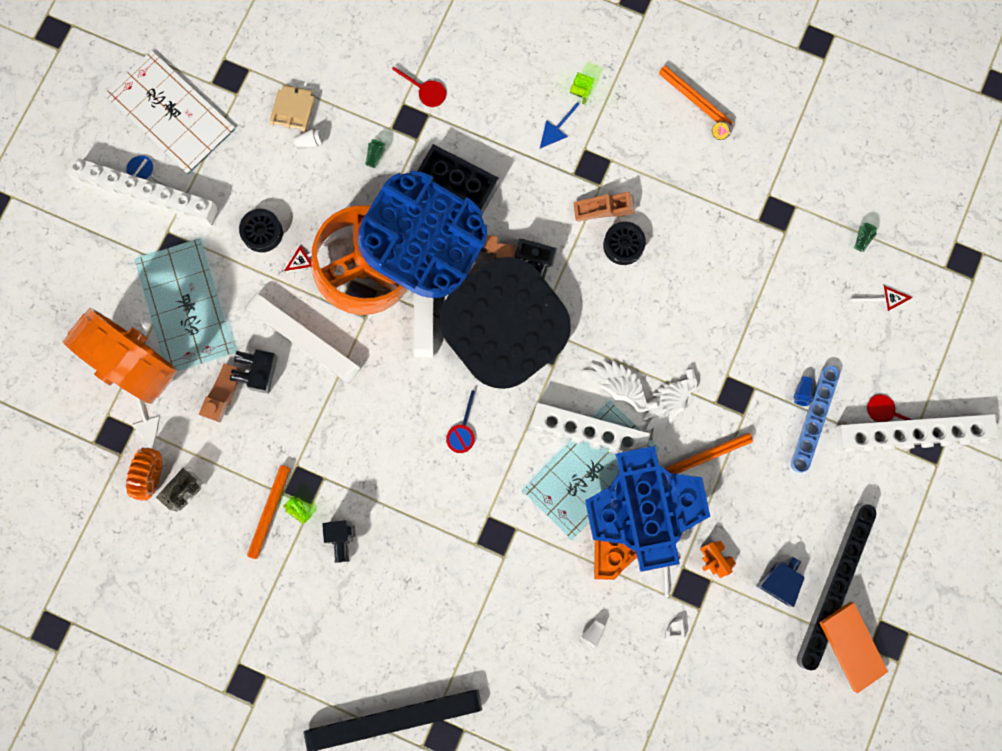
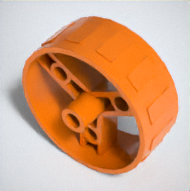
M368 205L352 206L332 214L321 225L312 245L311 270L319 292L336 308L357 315H370L385 311L394 306L407 291L405 287L374 270L365 261L359 250L358 230L364 216L371 207ZM353 225V252L320 269L317 254L323 242L337 230ZM353 263V268L348 270L347 266ZM340 271V272H342L343 274H342V275H336L334 272ZM369 277L390 289L391 292L376 298H358L339 291L337 287L355 278L365 279Z
M89 307L85 314L83 313L62 341L75 355L96 370L94 375L110 386L115 383L149 404H153L156 398H159L178 372L172 364L145 344L148 338L132 326L126 331L91 307Z

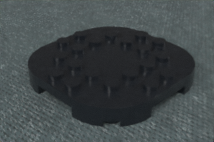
M513 257L493 260L464 281L444 301L439 321L441 333L445 341L479 382L498 389L512 388L528 380L561 353L568 342L571 331L570 316L560 298L536 268L524 260Z

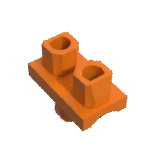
M721 540L708 543L700 548L704 555L702 559L706 563L702 569L704 571L710 569L712 574H717L719 578L730 575L736 562L731 556L724 559L720 552L725 549Z

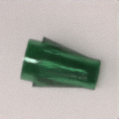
M371 139L367 148L366 166L376 167L386 150L384 148L385 143Z
M863 223L859 227L854 249L865 252L868 245L877 235V227L869 223Z

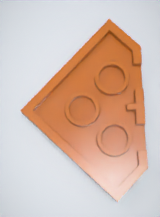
M594 540V579L615 580L637 558L636 552L621 543Z

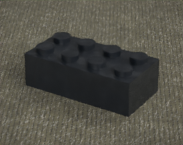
M432 144L418 169V172L432 176L433 182L461 199L469 198L478 206L482 214L499 186V177Z

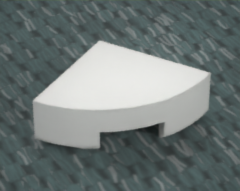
M684 618L674 620L669 624L665 631V640L685 639Z

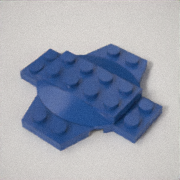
M655 446L616 453L619 474L612 482V485L585 500L592 539L621 543L635 551L640 572L680 564L676 543L680 540L682 533L711 517L702 477L669 473L665 468L659 466Z

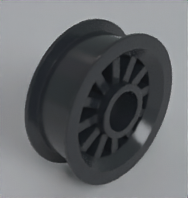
M254 209L246 213L241 219L239 234L249 249L265 253L275 249L280 244L283 237V228L276 215L271 211ZM265 228L263 233L257 234L258 229Z
M627 221L612 225L606 232L603 241L605 255L610 261L618 265H630L636 262L641 257L646 246V238L642 229L636 224ZM620 241H627L629 243V246H622L620 244Z

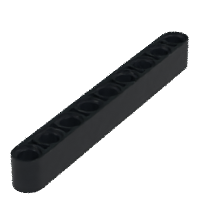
M860 505L853 510L797 655V664L803 669L813 671L820 665L828 639L823 629L820 628L819 621L821 618L825 619L843 605L877 515L876 509L872 505ZM863 508L868 512L866 519L861 514ZM856 527H859L861 530L859 537L854 532ZM850 544L854 547V553L852 555H850L847 550ZM842 563H845L847 565V571L845 573H843L840 569ZM835 581H838L840 584V589L837 592L833 588ZM829 599L833 602L831 610H828L826 607V602ZM814 637L819 639V644L816 647L812 645ZM810 655L812 662L809 666H806L804 662L805 657Z
M470 690L305 730L303 734L306 750L318 751L476 713L482 711L483 708L479 690Z

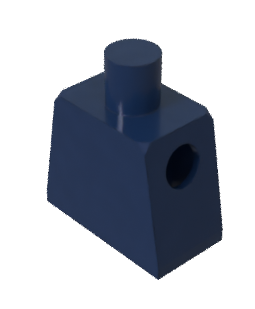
M792 556L786 565L776 562L756 587L788 607H794L805 578L796 572L802 562Z

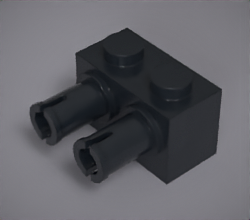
M519 238L514 257H518V259L524 260L529 264L532 261L536 262V270L545 279L547 269L550 266L553 267L558 248Z
M257 349L254 354L237 350L235 355L238 357H234V362L251 365V371L248 373L232 369L230 381L245 383L249 390L269 394L278 358L276 354Z
M347 520L322 523L324 543L334 545V563L350 562L348 544L353 542V537H356L355 525H352Z

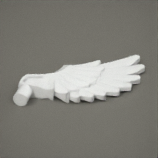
M604 360L602 364L605 368L591 363L590 367L595 371L582 370L583 374L601 383V388L609 392L615 401H626L637 412H645L657 408L656 400L646 402L640 379L636 381V374L631 375V369H627L626 373L622 364L619 369L615 361L612 362L611 366Z
M694 369L686 370L687 380L670 383L669 385L665 384L664 388L658 389L659 393H653V397L656 398L648 400V402L655 400L657 402V408L648 410L649 412L643 418L644 421L651 419L646 433H649L654 428L652 441H656L667 422L671 424L674 418L685 410L686 398L698 386Z

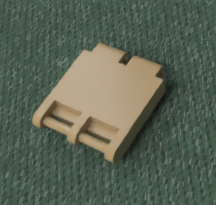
M283 85L282 90L278 89L270 118V125L274 126L277 124L286 126L287 129L292 127L301 129L302 132H307L315 102L312 90L299 88L298 93H296V87Z

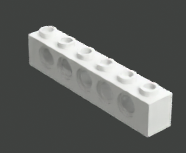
M538 402L530 426L534 428V432L540 434L549 432L558 439L567 437L576 444L585 442L594 449L601 450V447L609 449L608 452L612 454L647 448L650 433ZM553 417L557 420V425L551 427L547 424L546 420ZM569 422L573 423L576 430L569 432L566 430L565 425ZM592 428L594 430V436L587 437L584 433V429ZM610 433L613 436V441L606 442L603 439V434ZM622 439H630L632 443L631 447H624L622 444Z

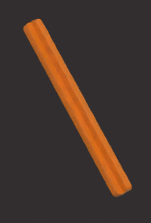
M664 65L660 69L659 75L714 121H727L732 125L733 121L669 67Z
M746 433L665 467V469L671 474L681 473L753 442V438L750 433Z
M280 465L247 553L249 558L257 559L290 472V468Z

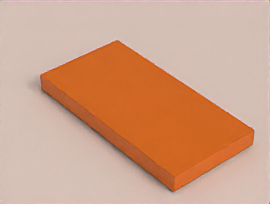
M854 602L847 603L819 622L854 692H861L888 673Z

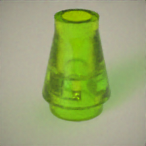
M293 496L283 505L286 509L285 512L298 520L302 525L311 518L300 498L297 499Z

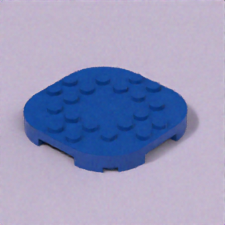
M410 171V173L395 174L385 182L360 224L357 236L359 250L365 261L374 270L411 292L428 298L447 296L457 290L466 279L468 272L485 244L487 224H484L483 214L478 206L469 198L461 199L433 182V177L426 173Z

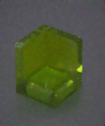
M577 72L571 86L570 93L583 98L582 104L584 105L593 88L594 78Z

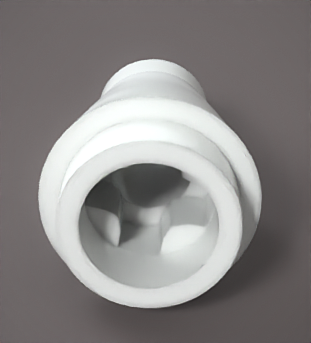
M313 128L298 136H294L295 146L319 147L320 144H323L320 130Z
M595 620L582 634L579 644L590 652L594 648L597 649L605 626Z

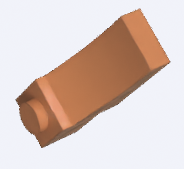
M630 192L612 196L606 194L573 202L575 220L578 222L635 214L634 197Z
M487 235L485 244L480 251L489 254L495 259L504 257L515 258L516 245L498 244V236Z
M223 364L214 386L208 396L205 397L199 412L200 416L221 423L227 405L230 406L239 383L230 381L231 370L243 371L242 369Z

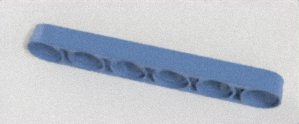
M827 366L820 372L812 396V402H810L791 460V468L797 473L805 472L811 466L840 377V372L835 366ZM826 370L834 372L835 377L833 380L826 378ZM821 387L828 389V397L825 398L820 395L819 390ZM815 405H820L823 408L822 415L814 413L813 408ZM809 423L816 424V433L809 432L807 428ZM806 440L811 443L810 451L803 450V441ZM800 458L805 461L804 469L797 468V459Z

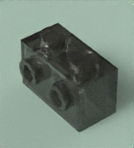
M182 468L156 498L170 511H181L188 504L187 500L191 495L194 496L200 491L203 481L190 469Z

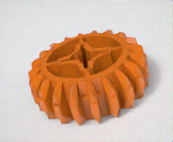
M142 447L134 454L126 479V489L129 497L147 501L155 493L163 463L160 451Z

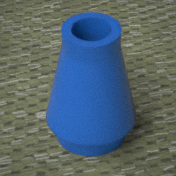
M801 377V381L793 396L795 404L809 406L810 402H812V378Z

